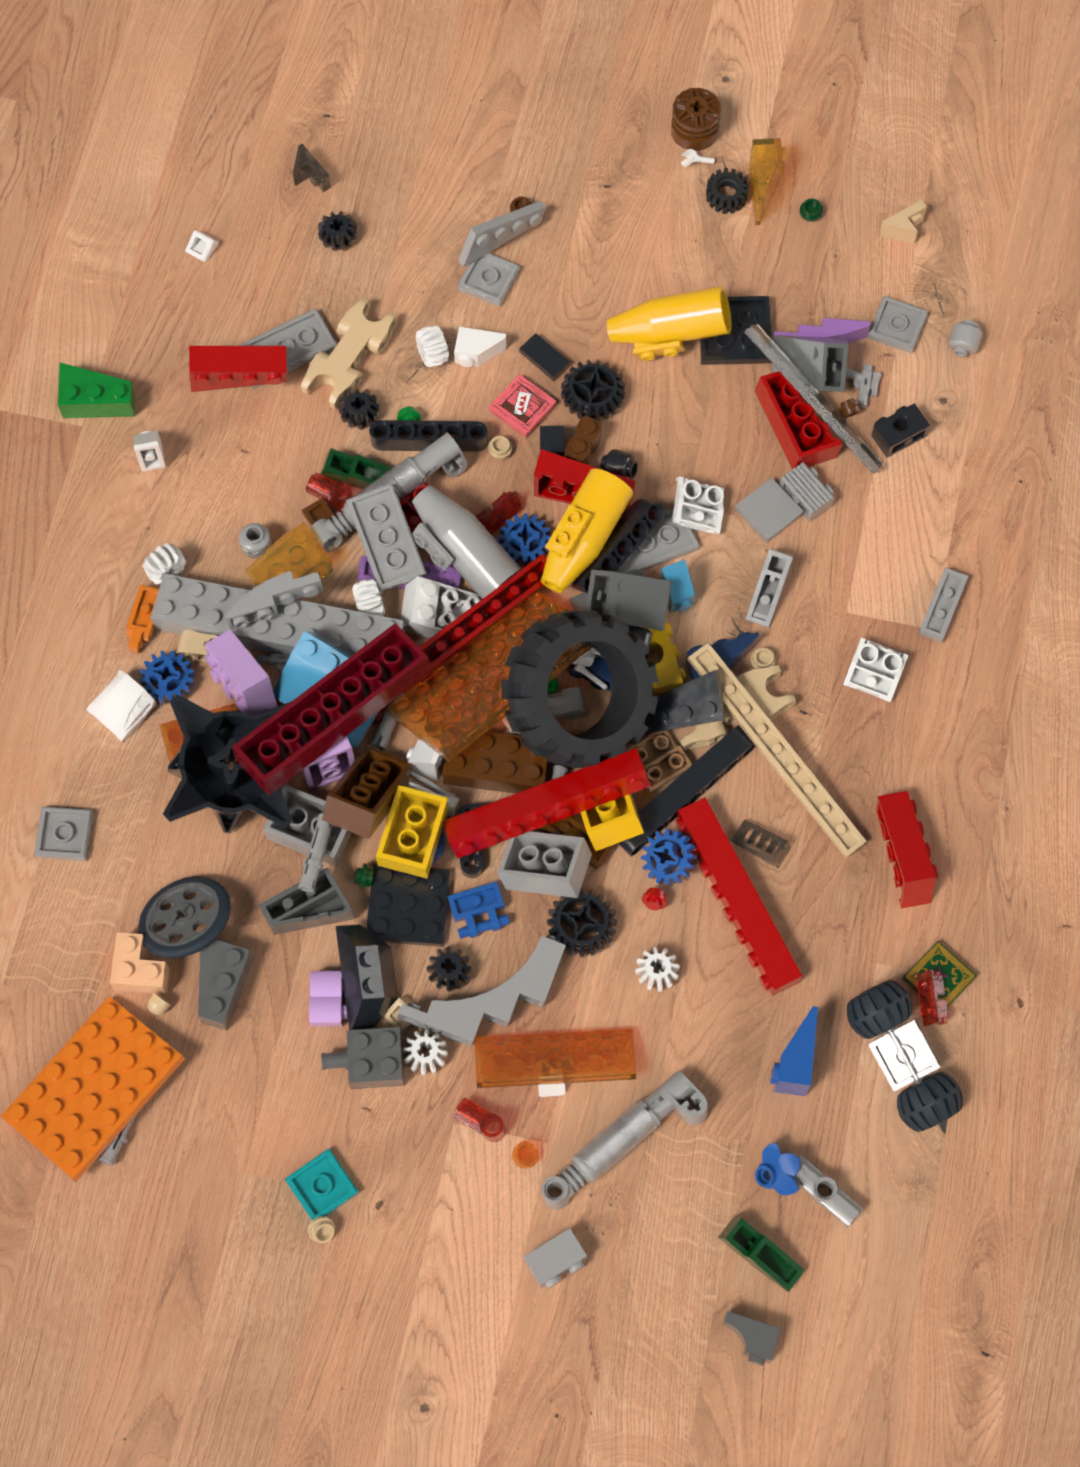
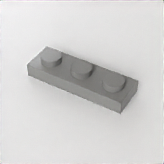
M945 567L918 634L942 643L968 579L967 575Z

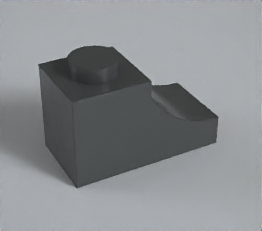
M727 1311L723 1326L730 1328L739 1336L744 1346L743 1355L749 1357L748 1362L764 1366L765 1362L770 1363L781 1328Z

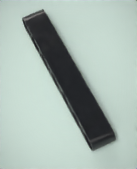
M740 725L733 728L638 812L644 833L618 843L630 857L648 844V838H654L656 836L655 832H661L677 818L679 809L694 803L756 747Z

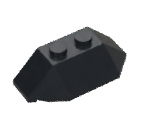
M360 924L335 926L349 1030L372 1029L398 999L391 946Z

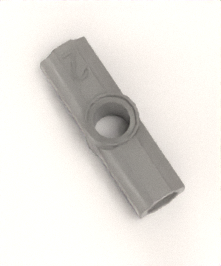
M800 1155L801 1167L798 1173L793 1176L795 1181L812 1196L815 1203L825 1207L848 1228L863 1211V1208L844 1193L832 1178L826 1177L806 1158ZM825 1185L830 1188L831 1195L822 1197L819 1195L817 1188Z

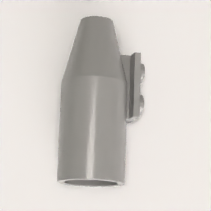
M431 485L424 488L412 500L423 522L417 525L412 534L417 545L424 548L431 555L434 564L441 567L444 571L452 564L482 599L522 570L471 512Z

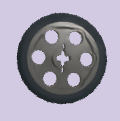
M187 877L168 884L152 896L140 915L138 931L139 934H143V946L155 955L172 959L186 957L208 947L222 933L229 920L231 911L230 896L219 882L207 877ZM197 892L193 899L186 900L189 894ZM174 903L170 909L162 910L166 904ZM214 903L210 909L202 910L206 904ZM166 924L163 930L155 932L159 925ZM207 924L202 931H195L199 925ZM183 934L179 941L171 942L176 935Z

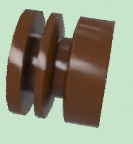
M689 88L682 91L675 98L671 120V136L681 148L701 151L709 148L716 141L721 115V104L717 96L703 88Z

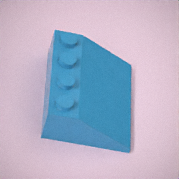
M304 631L291 652L273 690L275 698L284 704L293 701L351 656L315 633ZM378 712L347 735L353 747L358 748Z

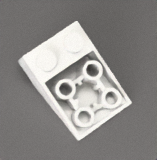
M417 576L405 585L401 620H404L407 633L431 638L482 600V598L478 594Z

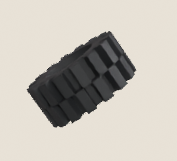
M724 168L723 173L719 169L716 171V175L713 173L710 176V179L707 181L706 200L711 208L715 206L716 212L722 209V214H726L727 210H730V214L735 212V208L739 211L742 206H745L749 184L746 177L742 178L743 173L739 171L736 174V169L728 172V168ZM729 186L734 188L736 193L732 196H725L720 194L718 190L721 187Z

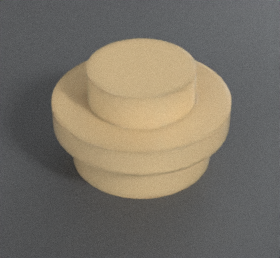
M504 436L494 437L488 444L489 454L498 460L509 457L512 452L510 440Z
M759 648L752 653L750 663L754 669L774 666L775 655L767 648Z
M317 1217L308 1226L310 1238L318 1243H326L334 1236L335 1225L329 1217Z

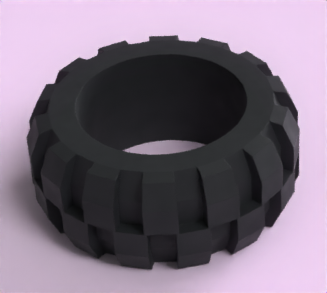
M566 610L550 614L546 621H537L522 633L521 638L524 641L519 647H512L505 665L511 667L508 680L502 679V699H508L510 708L505 711V716L512 732H519L522 736V745L534 755L546 758L548 762L574 768L598 765L601 761L627 752L626 747L629 744L637 745L649 728L643 723L647 715L655 714L658 697L652 696V683L658 682L655 662H647L645 655L649 653V648L639 634L629 632L627 623L612 615L585 610ZM585 642L595 648L604 658L611 674L612 692L609 705L602 718L585 732L571 735L558 724L550 710L547 695L548 680L552 668L559 657L569 648Z

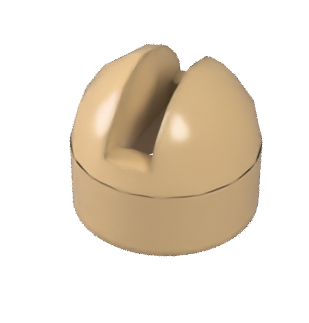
M155 992L148 1001L149 1011L156 1015L165 1013L171 1006L167 1000Z

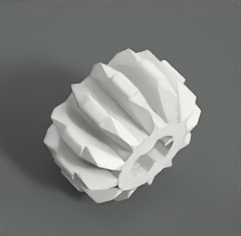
M427 326L416 332V346L421 360L427 367H436L448 361V346L443 332L438 326Z
M165 543L162 547L157 546L156 550L150 551L151 554L144 559L145 563L142 566L151 581L155 584H161L164 573L178 576L184 570L183 566L186 564V560L178 547H175L174 544L169 545Z
M365 579L354 584L352 590L358 611L384 616L385 608L377 582L374 579Z
M653 947L652 955L645 950L643 951L644 959H637L636 963L640 967L635 969V974L642 975L639 979L640 984L648 981L647 990H651L653 985H657L658 992H662V984L667 988H671V980H678L679 975L676 971L680 969V965L673 963L676 960L674 954L667 957L668 949L666 948L660 954L658 953V948ZM656 965L662 967L661 970H659V974L653 972L654 968H656Z
M428 1029L425 1030L423 1037L420 1036L418 1031L414 1032L416 1040L407 1038L406 1042L411 1047L403 1048V1053L408 1055L404 1059L405 1064L413 1063L411 1066V1071L413 1072L421 1067V1075H426V1068H430L433 1074L436 1073L435 1064L443 1067L445 1063L441 1058L448 1056V1052L443 1050L446 1046L445 1040L438 1041L440 1035L437 1032L430 1038V1031ZM426 1047L427 1051L431 1049L428 1057H424V1054L421 1052L422 1048Z

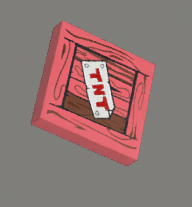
M519 374L489 406V411L526 438L556 406V400Z

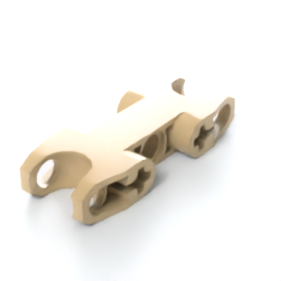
M365 297L360 299L345 313L337 327V334L343 336L330 355L323 351H319L309 365L301 385L302 392L307 395L312 393L319 385H331L334 389L330 395L329 403L330 407L335 410L341 405V397H347L346 393L348 390L354 393L361 383L363 373L358 371L357 368L369 351L376 355H380L384 351L398 321L397 314L393 312L388 313L380 321H368L366 316L369 312L370 300Z
M779 665L753 669L736 677L770 721L775 720L796 704L794 695L775 697L766 690V686L781 676L780 672L782 671ZM724 706L726 720L696 725V730L680 741V747L683 751L712 746L728 734L725 727L736 723V720Z

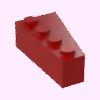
M780 370L760 376L755 393L792 470L802 462L809 467L837 458L843 443L838 438L835 439L830 433L829 426L825 422H821L814 413L815 409L810 403L807 404L802 399L800 391L786 374Z

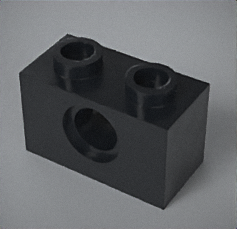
M914 403L908 407H900L888 418L882 417L874 423L871 437L885 457L888 458L927 437L931 425ZM894 427H901V428H903L904 430H903V431H899V430L895 429Z

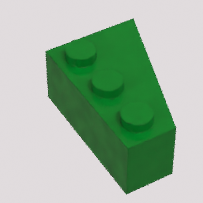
M59 362L58 407L63 418L135 417V392L131 381Z

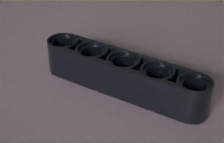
M379 420L373 422L369 428L371 445L380 451H422L447 432L450 435L455 434L458 436L453 439L462 452H479L488 445L487 427L478 421ZM378 434H385L384 437H376ZM402 434H409V435H410V436H408V437H406V438L400 437V435H402ZM427 434H432V435H434V436L431 437V438H425V437H424V436L427 435ZM478 434V435H481L482 437L476 439V438H473L472 436Z
M645 499L636 500L618 520L598 557L570 586L575 590L588 594L591 570L616 572L662 520L664 515L663 506L660 503Z

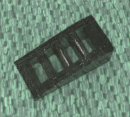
M745 819L731 840L732 843L776 868L781 866L791 848L788 840ZM751 830L752 834L748 841H743L748 831ZM758 835L761 836L757 845L754 846L753 844L757 839ZM767 841H769L770 844L766 851L762 850Z

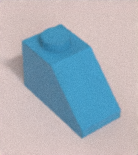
M685 560L661 568L660 579L672 581L668 604L670 612L688 610L694 605L695 593Z

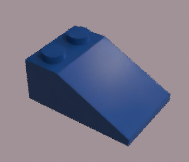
M817 1006L811 1008L781 1054L778 1063L774 1062V1066L771 1069L770 1084H775V1093L806 1096L811 1086L818 1014Z

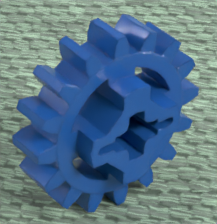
M524 513L523 518L520 519L516 514L514 515V522L507 519L506 527L500 528L502 535L499 536V543L513 557L516 563L520 560L523 562V566H526L527 561L532 562L544 554V552L549 553L545 546L551 537L549 536L550 528H544V520L537 522V515L528 519L527 513ZM524 534H527L526 546H524L523 541Z
M161 651V657L157 658L153 654L151 655L152 662H144L147 669L140 670L141 676L144 677L139 679L141 686H144V689L154 700L159 698L161 705L164 704L165 700L170 702L177 695L182 696L183 693H191L188 686H194L195 683L191 677H194L195 673L193 669H190L192 667L190 661H185L183 654L176 657L175 652L171 651L169 656H166L165 652ZM176 666L182 669L183 674L176 670ZM151 681H153L154 684H158L159 689H156L151 684Z
M665 829L664 834L657 831L655 832L656 839L648 838L650 846L642 847L644 851H647L646 855L641 856L642 860L647 861V864L642 868L643 870H650L648 877L651 879L656 878V883L658 884L665 882L666 885L673 886L674 881L681 884V876L689 878L688 869H695L696 867L691 863V860L697 858V855L691 854V851L696 847L693 844H687L690 838L682 836L680 831L675 830L673 833L672 830ZM662 854L672 856L671 858H674L676 861H669V859H667Z

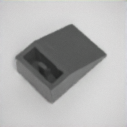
M775 335L772 373L782 370L791 382L799 388L845 392L849 343L847 339Z
M591 570L585 611H597L600 614L612 615L627 623L628 627L664 631L672 581L613 571Z

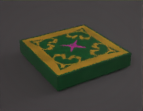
M937 941L902 979L935 1010L942 1014L974 981L977 975Z

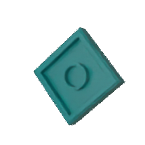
M329 1148L285 1178V1181L312 1221L320 1216H328L359 1194Z

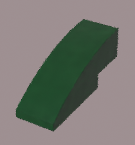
M330 448L326 454L319 476L348 486L365 489L393 468L358 454L352 457Z
M734 1216L718 1237L749 1264L787 1292L791 1290L805 1271L769 1238L761 1235L742 1217Z

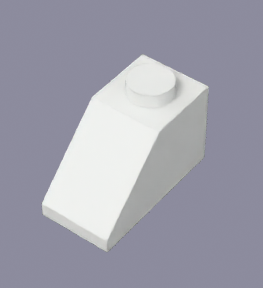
M459 327L454 350L455 363L464 367L481 366L506 350V334Z
M144 431L134 435V450L142 472L166 467L158 431Z
M418 740L415 748L411 746L406 761L413 764L412 771L438 781L444 766L445 742L440 740Z

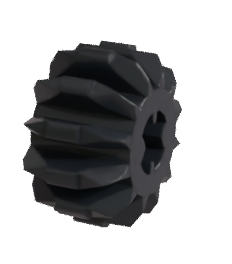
M341 210L338 215H335L331 211L330 217L323 215L322 222H319L318 237L320 241H323L325 248L331 246V249L335 251L337 247H340L344 251L345 245L352 247L353 240L357 238V224L355 221H352L350 214L344 216Z
M357 387L356 393L348 390L346 393L347 397H341V405H339L338 411L343 423L348 422L350 428L357 425L358 429L361 430L363 424L370 427L371 420L377 421L379 404L376 403L375 395H370L367 389L360 393V389Z
M448 946L446 949L447 953L443 954L441 949L437 950L439 958L430 956L429 961L433 965L427 966V972L432 973L429 976L430 982L437 981V989H441L446 984L447 992H450L452 989L451 985L455 984L457 989L461 988L459 980L468 982L469 977L465 973L471 972V966L466 965L469 962L468 956L461 957V949H457L452 954V948ZM446 965H452V973H446Z

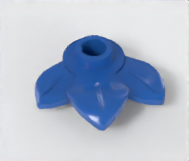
M776 1142L771 1143L762 1152V1163L755 1171V1179L760 1186L767 1189L774 1188L780 1195L794 1194L799 1190V1186L793 1176L800 1170L801 1160L794 1153L781 1154L779 1145Z

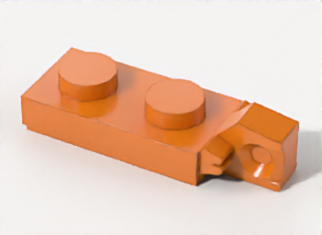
M145 585L139 586L126 626V636L130 638L128 643L130 652L140 654L144 641L149 642L150 637H152L154 625L150 617L159 588Z

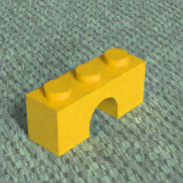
M669 622L665 623L664 631L650 630L653 633L650 651L658 653L662 658L659 663L655 664L658 682L652 683V696L656 697L683 685V682L686 681L684 669L678 666L676 660L679 659L678 648L676 644L672 645L670 640L672 629Z

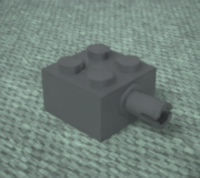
M400 1027L346 1031L347 1049H345V1052L321 1053L322 1070L346 1068L348 1070L351 1090L404 1086Z

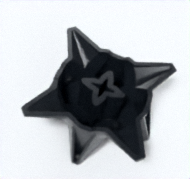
M180 695L175 696L170 701V704L184 736V741L180 750L168 764V772L182 780L163 812L164 817L171 822L203 809L211 808L224 833H231L246 810H251L284 828L288 827L293 822V818L281 789L278 788L268 796L238 763L232 746L289 703L254 716L247 712L232 710L212 713ZM230 762L234 764L233 770L228 768Z

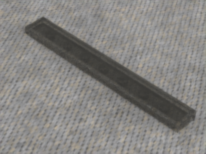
M758 324L750 325L745 330L748 337L870 472L875 474L881 471L886 466L767 333Z

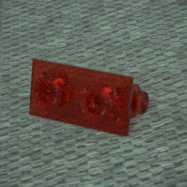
M511 491L504 492L492 503L493 510L487 507L475 517L492 535L506 523L507 519L510 520L523 507L516 491L513 493Z
M933 970L917 974L916 987L919 992L920 1013L923 1018L924 1027L936 1023L937 1025L947 1024L949 1015L946 1000H938L937 997L945 995L943 976H940L939 971Z

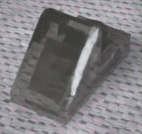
M300 144L293 169L294 184L296 186L309 178L310 182L315 187L318 186L324 193L331 188L329 174L303 144Z

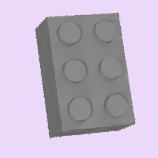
M284 785L281 792L293 822L284 828L268 820L263 829L267 840L308 855L318 815L323 814L326 801ZM332 826L323 862L337 867L352 832Z
M527 832L509 839L497 874L507 890L578 898L592 853L583 837Z

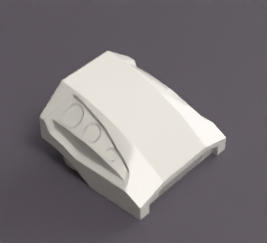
M677 477L673 523L707 533L720 534L724 512V488L708 486V484H700L696 480Z
M861 638L843 685L891 702L908 655Z
M119 670L117 676L91 702L86 710L104 724L123 743L141 726L144 719L157 704L143 687L128 674Z

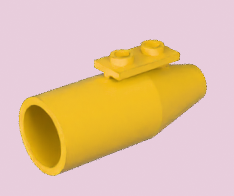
M717 286L647 300L607 319L609 339L614 343L634 344L633 354L642 361L654 360L655 356L660 355L665 357L677 356L678 352L685 351V346L682 342L730 334L731 315L725 289L723 286Z
M591 469L545 546L549 553L541 582L547 588L557 593H563L598 557L633 496L632 489L624 481L601 469Z

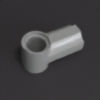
M567 688L560 693L547 694L550 710L554 717L563 716L566 719H577L585 715L583 690L581 688Z

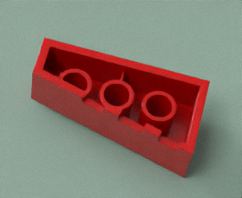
M189 346L191 392L265 384L277 385L287 382L286 346Z
M541 449L534 471V496L571 504L589 471L599 468ZM613 474L616 477L620 478L622 481H624L633 491V496L621 515L623 516V514L631 507L635 493L636 481L631 480L626 476L622 477Z
M908 790L878 796L876 812L883 840H889L887 842L889 863L895 862L893 865L895 877L893 879L895 887H901L902 890L901 898L899 899L901 909L929 904L932 901L935 880L938 879V871L936 865L931 864L930 861L931 849L929 843H924L923 840L924 828L922 822L917 821L916 818L917 807L915 800H910Z

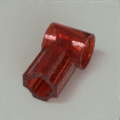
M317 472L311 475L306 486L307 493L319 499L323 498L325 502L333 505L335 510L341 513L346 500L353 498L350 485L344 482L337 483ZM341 496H347L344 499H338Z
M466 1097L460 1101L455 1109L453 1118L484 1136L487 1141L498 1142L504 1138L506 1127L499 1115L490 1113ZM492 1122L500 1125L499 1130L494 1134L486 1132L487 1126Z

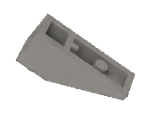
M774 548L769 549L745 620L766 627L770 626L795 555Z

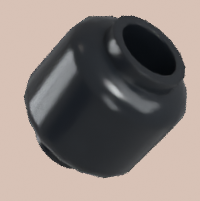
M612 449L607 455L602 457L600 468L622 477L626 476L634 479L638 470V461L635 460L634 455L630 452Z

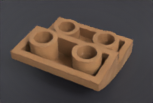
M668 731L654 733L640 741L637 745L627 749L630 751L637 748L651 785L646 788L650 793L681 775L692 765L680 745H676Z

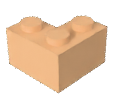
M117 932L110 984L115 991L151 994L155 992L167 995L170 968L165 961L145 960L147 949L143 946V934Z

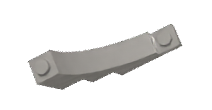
M541 936L537 947L528 961L517 973L500 986L471 998L451 1001L432 1000L427 1013L422 1012L423 1008L416 1004L408 1003V1006L402 1004L397 1019L425 1030L428 1029L433 1033L437 1032L443 1037L471 1047L482 1018L507 1027L517 999L542 1008L566 945L562 944L560 939L555 940L554 936Z

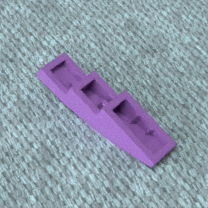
M823 318L821 326L798 325L797 333L774 331L772 351H774L775 335L847 339L848 343H852L868 337L870 321Z
M362 555L359 560L357 582L365 579L375 580L367 556ZM422 561L427 573L423 578L459 589L461 574L455 568L449 567L444 571L434 563ZM409 582L396 586L394 588L405 590V585Z

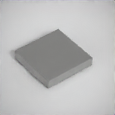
M487 253L469 264L458 284V290L501 307L520 271V266Z
M883 296L867 338L912 354L928 311Z
M770 478L735 505V510L766 543L804 514L802 508L773 478Z
M41 807L34 856L36 858L87 861L93 811Z

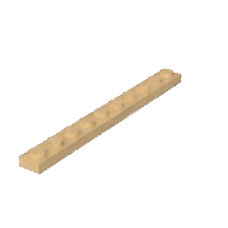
M707 643L690 655L687 660L700 676L713 670L719 671L725 708L841 854L847 858L867 842L711 645Z

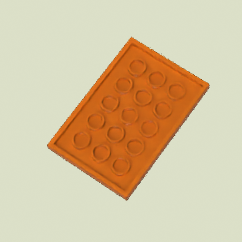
M108 996L0 1117L77 1182L185 1058L113 998Z

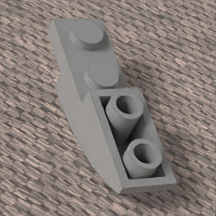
M288 571L256 586L242 596L225 614L230 629H240L258 620L267 621L273 616L278 615L276 605H287L302 597L316 596L319 592L324 591L319 574L316 572L294 579L292 572Z

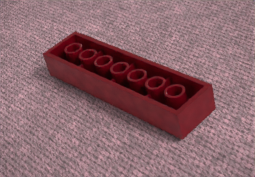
M394 623L233 745L232 749L236 760L269 796L431 671L428 656Z

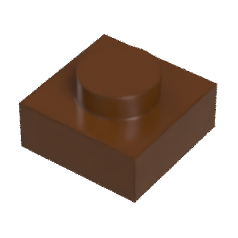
M323 498L302 509V514L310 526L323 518H328L331 521V516L334 515Z

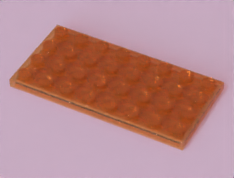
M540 591L531 595L528 600L512 610L501 621L494 624L491 629L475 639L469 646L429 675L427 679L421 681L389 706L387 710L390 716L449 762L506 717L505 711L510 708L508 699H502V679L508 680L511 667L505 665L512 647H519L524 641L521 638L522 633L535 622H544L550 614L566 611L567 609ZM582 642L565 651L553 666L548 682L590 650L592 646Z

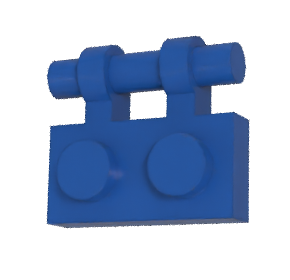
M497 881L447 896L455 923L463 920L466 921V927L457 929L460 939L469 936L474 938L478 936V933L493 930L494 932L500 930L501 926L510 924L507 914L499 917L496 914V910L505 908ZM488 914L489 920L475 924L473 917Z

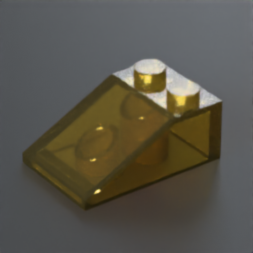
M781 138L752 139L749 172L755 225L761 224L779 184L780 175L784 174L786 148L781 147Z
M305 522L284 534L263 555L245 569L246 574L255 587L288 571L292 572L294 579L318 572L320 579L334 571L331 558Z

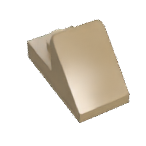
M921 200L883 220L880 230L881 236L907 243H915L918 233L915 226L924 220L927 206Z

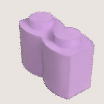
M341 971L310 972L309 1023L311 1027L343 1026V1019H348L346 1004H343L344 988Z

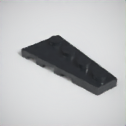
M713 670L657 696L658 701L655 714L647 715L643 723L649 727L644 735L726 720L719 671Z

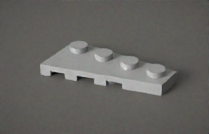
M541 201L471 227L458 261L465 267L532 227H536L543 219L542 216L546 206Z

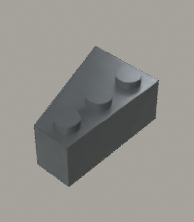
M328 867L319 872L313 893L298 889V883L259 904L260 910L274 935L355 919L351 907Z
M215 940L208 947L200 951L198 1017L202 1023L227 1031L253 961V955L250 950Z

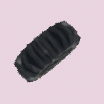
M588 359L586 365L579 361L577 368L571 366L569 373H565L564 381L561 383V398L564 399V406L569 407L571 414L577 412L578 419L583 416L595 417V420L598 421L600 416L608 419L609 413L615 415L617 408H621L622 400L625 398V383L622 381V375L617 374L616 367L609 369L608 361L604 365H600L599 359L595 364H591V361ZM595 385V391H593V396H591V391Z
M581 888L578 898L560 896L562 903L555 900L553 902L555 909H549L548 915L552 918L547 920V925L552 928L548 930V933L551 936H555V940L560 939L563 942L562 944L566 945L564 951L568 947L570 948V956H574L575 950L580 951L579 955L581 958L584 957L587 950L590 956H594V948L596 947L600 952L604 951L602 942L610 945L611 939L609 936H615L616 930L612 928L617 926V920L612 918L616 915V911L609 909L611 906L610 901L602 903L604 899L603 894H599L595 898V891L593 889L587 895L584 894V888ZM583 905L577 912L569 911L566 913L573 906ZM591 907L599 912L604 924L598 923V920L591 917ZM586 913V923H584L583 926H581L580 931L578 932V922H580L581 919H583L584 914ZM560 921L566 922V925L574 929L573 938L564 932ZM587 933H599L592 939L581 940Z

